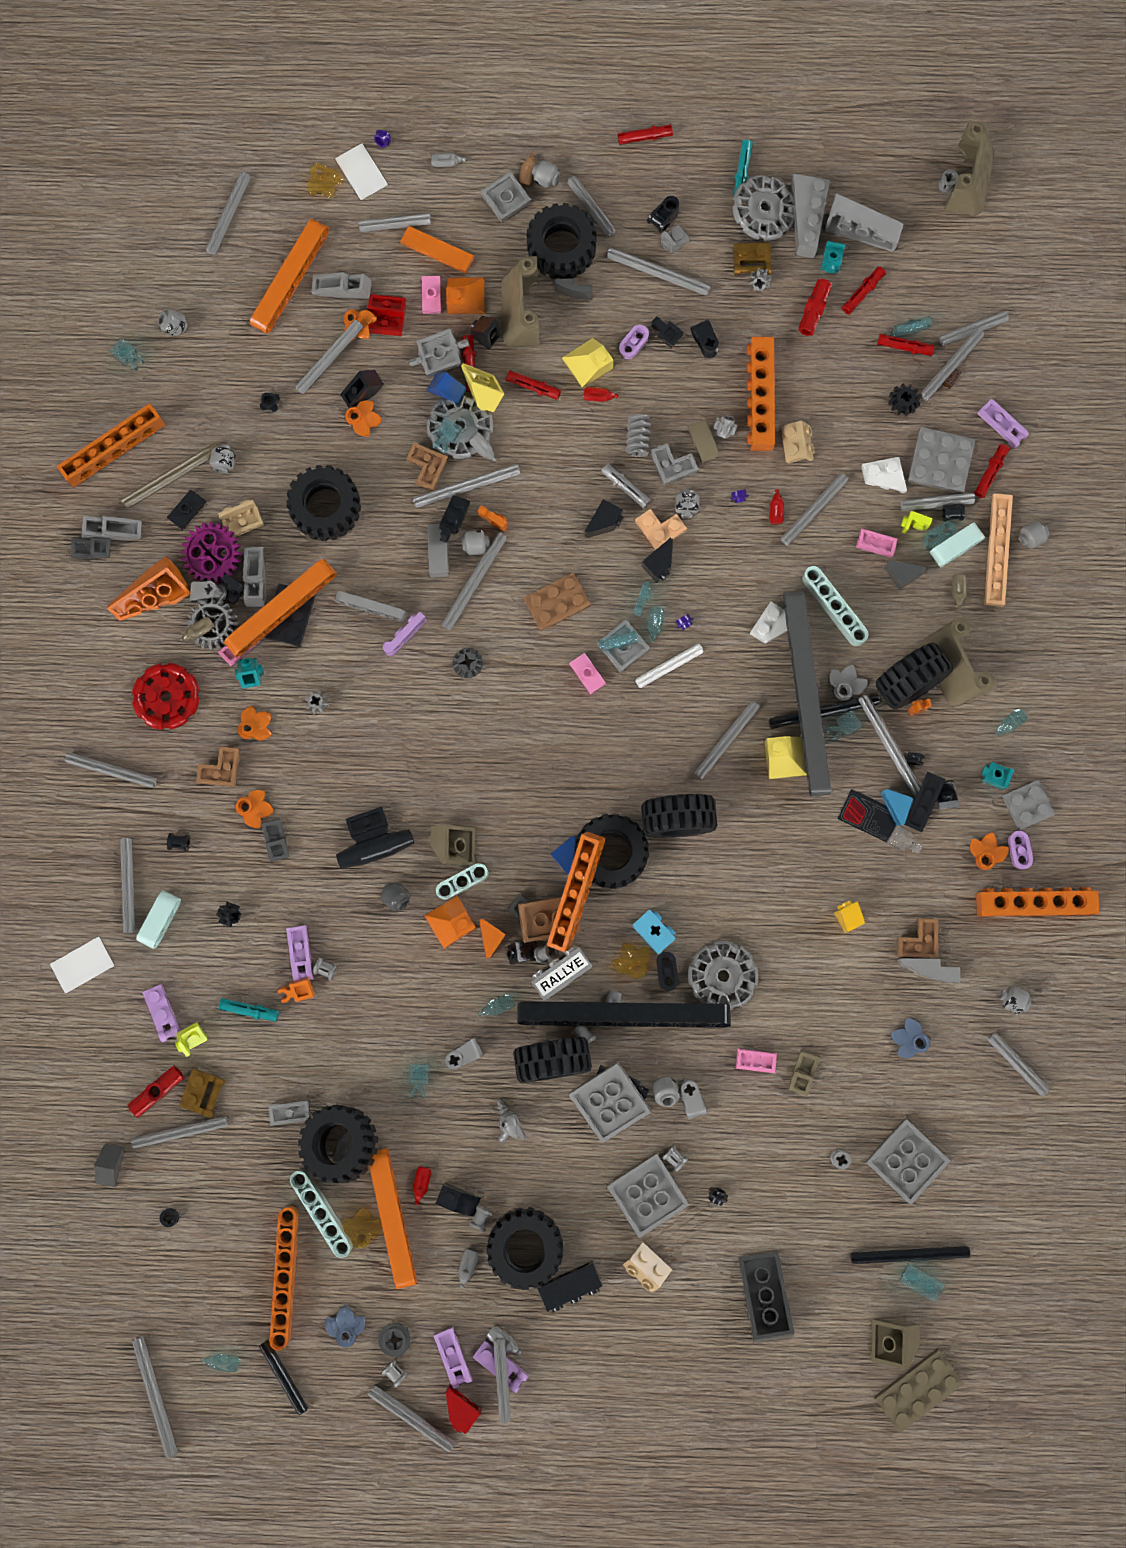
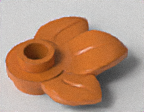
M355 309L348 310L343 317L344 331L354 320H358L363 328L356 336L361 339H369L368 325L377 320L375 315L368 310L360 312Z
M361 401L356 407L349 408L345 413L347 423L353 426L355 433L363 437H369L370 428L377 427L382 422L381 417L372 411L374 407V402ZM353 415L358 416L357 419H352L351 417Z
M253 706L245 708L241 714V723L238 725L239 736L244 739L255 738L259 741L268 739L272 734L266 727L271 722L272 714L264 711L256 713ZM250 727L251 730L247 732L244 728Z
M254 790L247 797H242L236 802V812L243 816L244 822L252 828H261V818L268 817L274 812L273 807L263 801L265 791ZM244 804L249 805L247 810L242 809Z
M993 833L985 835L981 841L972 839L970 843V851L976 857V865L982 870H989L995 863L1003 862L1009 852V847H997V840ZM983 857L987 858V864L982 862Z

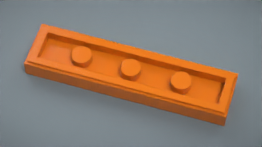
M410 226L407 227L400 241L402 245L465 274L474 260V255Z

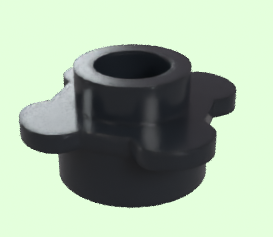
M263 393L261 396L262 403L260 404L261 410L267 409L276 412L278 410L277 403L280 400L279 395Z
M711 1187L709 1189L711 1192H709L708 1199L712 1203L719 1206L727 1203L728 1195L724 1190L718 1187Z

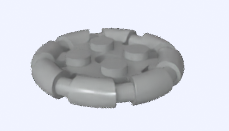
M756 175L748 178L746 183H741L734 194L733 201L735 203L732 206L736 223L742 226V231L757 240L762 238L764 241H771L782 237V234L784 232L787 233L794 223V199L792 192L788 191L787 185L773 176L769 178L765 177V175ZM750 188L754 189L755 192L753 194L749 190ZM779 192H780V193L782 194V196H783V198H781V199H780V198L778 197V195H777V193H779ZM742 202H747V205L743 206ZM761 204H767L769 211H764L761 208ZM777 221L780 223V227L776 225ZM761 226L766 227V230L761 231Z
M464 394L459 404L446 399L444 401L440 400L432 408L430 419L427 420L428 438H431L434 448L441 454L453 456V459L471 458V455L478 452L473 446L467 448L466 444L470 443V437L475 432H478V430L484 431L482 436L488 443L490 442L489 437L493 434L494 429L492 415H489L488 410L483 411L479 409L474 398L467 397ZM465 404L470 405L469 410L463 408ZM451 405L454 406V408L450 410L447 409V407ZM476 415H481L482 418L478 420ZM442 417V423L438 422L437 419ZM463 422L465 427L462 430H457L455 424ZM442 432L444 436L439 438L438 434ZM451 443L456 446L455 449L449 448Z
M715 941L710 946H703L692 958L694 961L688 969V982L693 988V995L701 1004L730 1005V1011H732L737 1006L742 1007L754 995L753 990L758 984V969L752 961L754 960L752 955L741 945L738 947L730 941ZM717 951L719 957L712 959L711 953ZM729 952L736 954L734 959L727 957ZM701 963L706 964L704 972L699 970ZM745 963L748 970L742 972L740 965ZM721 970H725L729 974V978L725 982L718 979V973ZM704 980L707 986L703 989L699 985V981ZM743 981L748 982L746 989L740 987ZM712 993L719 995L717 1001L711 999ZM734 993L736 999L730 1001L728 995Z

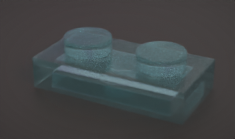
M907 1263L899 1279V1282L935 1303L945 1286L944 1283Z

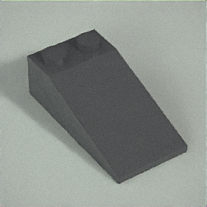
M778 1251L739 1257L753 1344L793 1338L795 1333Z

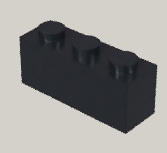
M590 1261L551 1279L546 1284L542 1283L537 1289L547 1312L550 1310L556 1312L563 1308V1304L568 1302L571 1304L576 1303L582 1299L581 1296L587 1293L589 1295L596 1294L600 1291L599 1288L602 1287V1282L593 1261Z

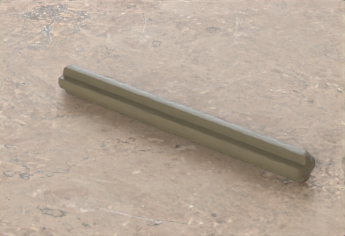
M217 443L209 445L121 499L122 503L126 508H129L210 459L212 449L219 446Z

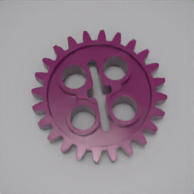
M209 522V526L206 523H202V528L196 525V532L190 530L191 537H184L188 542L181 544L186 547L180 553L186 556L181 561L187 562L184 568L190 569L188 574L194 575V579H200L201 582L215 581L216 583H220V578H223L225 574L233 576L231 570H238L235 563H241L237 556L242 555V553L237 552L241 545L235 544L239 539L233 537L234 532H228L229 528L226 526L222 527V524L219 523L216 526L213 522ZM213 535L214 542L210 544L209 538ZM200 548L201 555L197 557L196 551ZM226 549L227 554L224 558H222L221 552L222 550ZM213 562L214 567L209 571L208 565Z

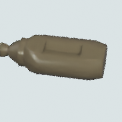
M956 574L953 577L952 595L955 603L958 605V610L962 609L961 605L967 597V578L963 574Z
M204 617L191 625L180 640L197 639L212 630L214 624L209 617Z

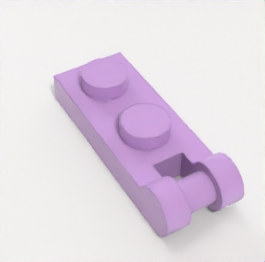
M992 398L977 413L1007 440L1012 448H1017L1020 445V441L1026 439L1029 435L1028 431ZM1013 430L1017 433L1015 436L1011 433Z
M421 612L417 615L413 614L408 619V624L404 628L401 627L395 633V638L391 642L388 641L383 644V650L387 656H394L427 621Z
M307 926L286 928L293 981L306 977L314 980ZM305 965L306 971L299 972L298 966Z
M160 984L142 992L157 1028L160 1041L163 1043L172 1036L177 1037L176 1033L180 1031L163 985ZM170 1024L171 1029L166 1031L164 1026Z
M450 1327L435 1333L433 1336L453 1389L460 1387L459 1384L464 1382H472L473 1379L454 1328ZM461 1369L462 1375L456 1376L455 1372Z
M485 1339L474 1353L473 1358L496 1376L494 1346ZM506 1356L508 1387L517 1393L521 1388V1383L526 1381L529 1375ZM512 1372L517 1375L514 1380L509 1377Z

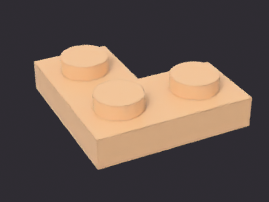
M651 509L635 519L636 524L655 550L670 537L674 540L687 531V527L677 514L662 524Z

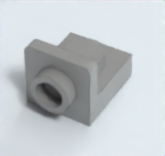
M679 225L668 233L663 231L661 235L663 248L669 250L671 254L679 250L690 240Z

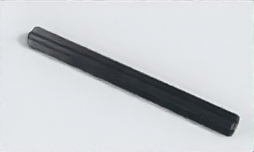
M878 694L869 696L875 706L880 704ZM859 698L820 707L821 718L863 709L859 702ZM798 712L769 719L771 729L800 723Z
M959 1246L852 1252L851 1262L852 1264L969 1258L970 1248Z

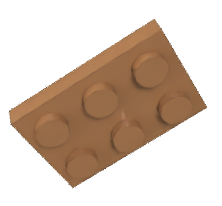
M574 572L523 597L541 632L591 607Z
M562 896L518 903L524 943L549 939ZM580 922L576 934L581 933Z

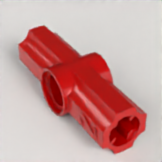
M822 278L816 281L798 327V331L802 335L813 336L831 290L832 284L829 280Z
M173 1065L127 1105L129 1110L137 1118L142 1116L185 1079L183 1073ZM155 1086L160 1089L158 1097L153 1095L152 1090Z

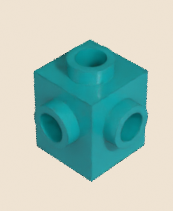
M244 658L238 661L235 676L240 681L241 688L260 686L261 676L264 675L262 664H258L257 658Z

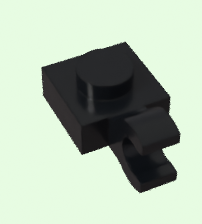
M657 316L652 321L651 327L659 331L657 337L670 348L684 334L671 321L666 325Z

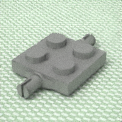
M451 329L416 341L419 356L409 359V364L411 367L422 364L427 377L462 365L460 349L470 346L469 341L466 338L457 342Z

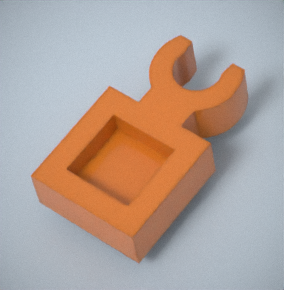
M482 505L477 510L481 518L487 520L488 523L504 533L508 528L507 519L502 514L490 512Z
M929 698L924 701L919 699L912 702V706L908 709L910 717L930 709L932 703Z
M309 977L291 981L289 987L281 986L277 991L287 995L282 997V1003L288 1002L292 997H294L295 1002L313 998L315 995Z

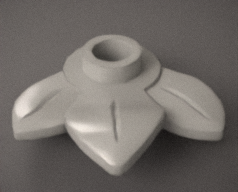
M854 665L844 668L841 673L833 669L829 676V681L834 687V695L841 701L849 700L852 695L861 694L868 682L866 679H857ZM840 689H845L846 694L842 695Z

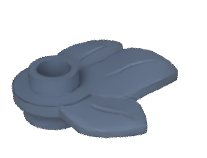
M907 1018L905 1020V1029H897L891 1033L893 1041L900 1046L898 1050V1056L911 1058L916 1053L927 1051L930 1046L929 1038L923 1034L922 1026L913 1019ZM918 1039L922 1040V1045L920 1047L916 1045V1041Z
M344 1305L339 1310L336 1318H326V1330L330 1336L336 1338L337 1343L341 1347L348 1348L355 1343L356 1336L363 1332L365 1317L358 1316L355 1318L352 1310L347 1305ZM348 1333L349 1339L344 1341L342 1338L343 1334Z

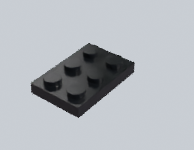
M279 583L275 597L288 585ZM316 594L264 638L301 648Z

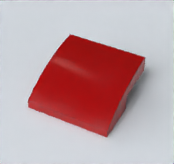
M370 294L367 310L373 313L377 320L368 325L369 332L402 337L407 299Z

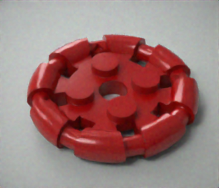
M168 663V665L155 664L144 670L145 673L136 679L132 688L134 699L132 706L138 718L143 719L147 726L158 730H164V728H170L171 730L188 722L187 719L195 714L200 698H198L199 685L193 674H189L183 666L174 663ZM163 672H169V678L163 677ZM181 677L184 679L182 684L178 682ZM152 678L154 682L148 686L146 682ZM170 692V700L162 701L163 693ZM190 692V698L185 699V693ZM141 695H145L147 701H141ZM184 707L186 710L180 715L178 712ZM152 709L155 713L150 716L148 712ZM164 715H170V719L164 721Z

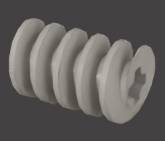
M636 414L628 418V439H626L627 446L625 451L632 456L644 457L649 455V452L644 451V449L649 448V445L644 442L650 441V438L645 436L650 434V430L645 428L651 426L649 422H646L651 419L647 415Z

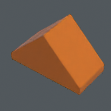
M480 919L486 958L488 959L493 956L506 937V934L484 919Z

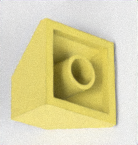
M593 338L562 357V360L582 388L613 369L612 357L605 347Z
M462 363L463 373L477 407L483 411L494 412L504 395L495 376Z
M802 737L767 738L764 741L769 779L807 775Z

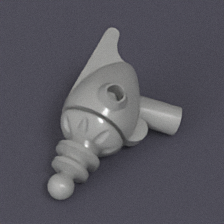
M497 1100V1105L499 1106L497 1109L500 1110L498 1113L501 1114L499 1118L500 1130L502 1131L498 1140L501 1143H505L509 1136L513 1138L519 1136L522 1140H526L527 1136L519 1122L518 1116L514 1112L508 1111L509 1107L503 1104V1100Z

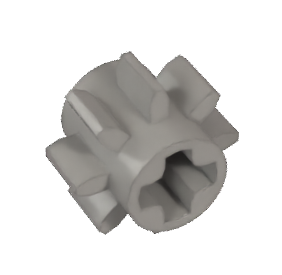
M758 267L755 273L751 271L749 285L753 284V291L759 290L762 293L765 287L770 288L769 281L772 280V275L767 274L768 269L762 270Z
M722 415L721 418H717L713 428L717 429L716 434L718 436L729 438L730 435L734 436L738 425L734 424L735 419L733 417Z
M320 690L317 694L310 692L311 696L305 698L309 703L306 709L313 708L312 713L314 715L317 711L323 714V709L329 707L325 703L328 697L326 695L321 697L322 692ZM315 699L319 700L318 706L315 705Z

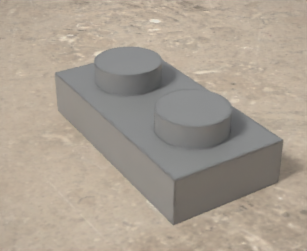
M309 1100L268 1106L270 1126L303 1122L307 1118H311Z

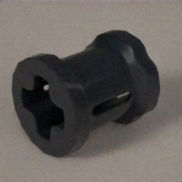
M964 504L959 506L943 505V521L947 522L952 519L963 521L965 518Z
M169 833L167 849H183L185 852H188L190 836L188 834L179 836Z

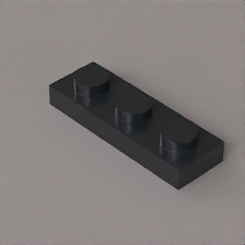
M927 771L904 825L923 832L946 780L945 778Z

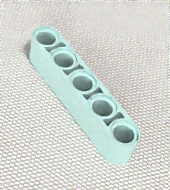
M816 566L808 567L802 577L804 585L849 643L855 647L861 646L868 638V631L824 573ZM813 573L817 579L810 580L808 574ZM825 588L828 594L822 595L819 589ZM831 603H837L840 609L834 610L831 607ZM842 618L850 619L851 624H844ZM854 633H860L863 639L857 640L854 637Z
M299 1169L295 1171L290 1177L291 1186L335 1256L339 1258L346 1257L353 1249L351 1238L315 1180L308 1173V1170ZM297 1174H302L305 1177L304 1184L297 1182ZM307 1191L315 1193L316 1198L314 1201H310L307 1198ZM318 1208H323L326 1211V1217L321 1218L318 1216ZM329 1225L336 1227L337 1233L335 1235L328 1232ZM340 1242H344L347 1245L348 1250L346 1252L339 1250L338 1244Z

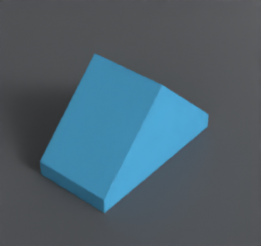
M888 789L882 791L880 794L897 827L905 824L913 798Z

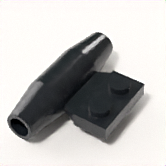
M379 807L345 819L350 836L356 844L337 853L336 858L341 869L361 866L392 856L415 843L410 829L387 833L389 825L383 807Z

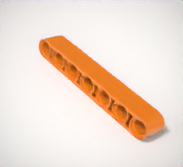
M313 218L308 221L250 319L251 326L266 334L272 330L329 233L328 226Z
M325 559L319 560L224 640V644L236 657L242 656L336 577L337 572Z
M388 1148L378 1149L377 1155L373 1154L372 1157L375 1161L369 1167L396 1289L417 1285V1279Z
M288 1205L279 1212L269 1340L270 1346L277 1351L283 1350L288 1345L292 1332L299 1210L293 1205ZM288 1210L292 1212V1220H287L285 1218V1211ZM284 1231L291 1233L292 1239L290 1241L284 1239ZM282 1252L290 1254V1261L283 1260ZM282 1272L287 1273L289 1281L281 1280L280 1274ZM279 1293L287 1295V1302L280 1301ZM278 1314L285 1315V1323L278 1321ZM276 1335H282L285 1343H278Z

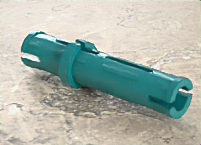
M742 140L738 169L734 176L736 182L733 196L741 183H746V180L749 178L748 169L753 142L750 140Z
M221 998L219 1003L220 1011L223 1010L254 1017L255 1020L264 1019L275 1023L278 1020L279 1010L265 1008L260 1004L256 1006Z

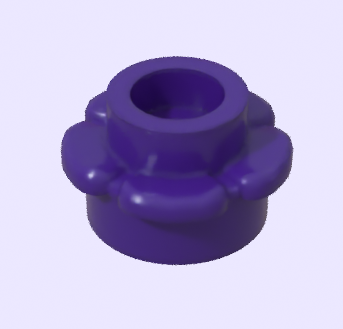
M386 130L376 131L374 140L378 146L384 148L391 143V136Z
M746 489L731 492L732 498L730 499L734 500L735 503L746 501L745 497L749 495H747Z
M689 614L675 621L678 625L677 628L685 630L693 625L691 622L693 618Z

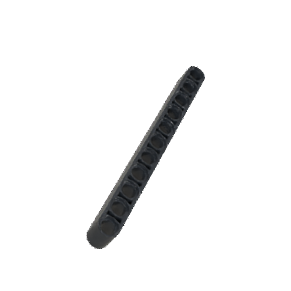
M522 1001L517 1003V1024L533 1026L727 1028L731 1026L730 1005Z

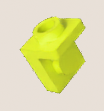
M911 511L908 516L905 515L901 522L903 527L902 533L905 534L910 525H913V528L917 530H927L933 518Z
M198 1022L176 1033L177 1041L175 1045L179 1052H183L188 1057L190 1056V1049L207 1041V1035Z

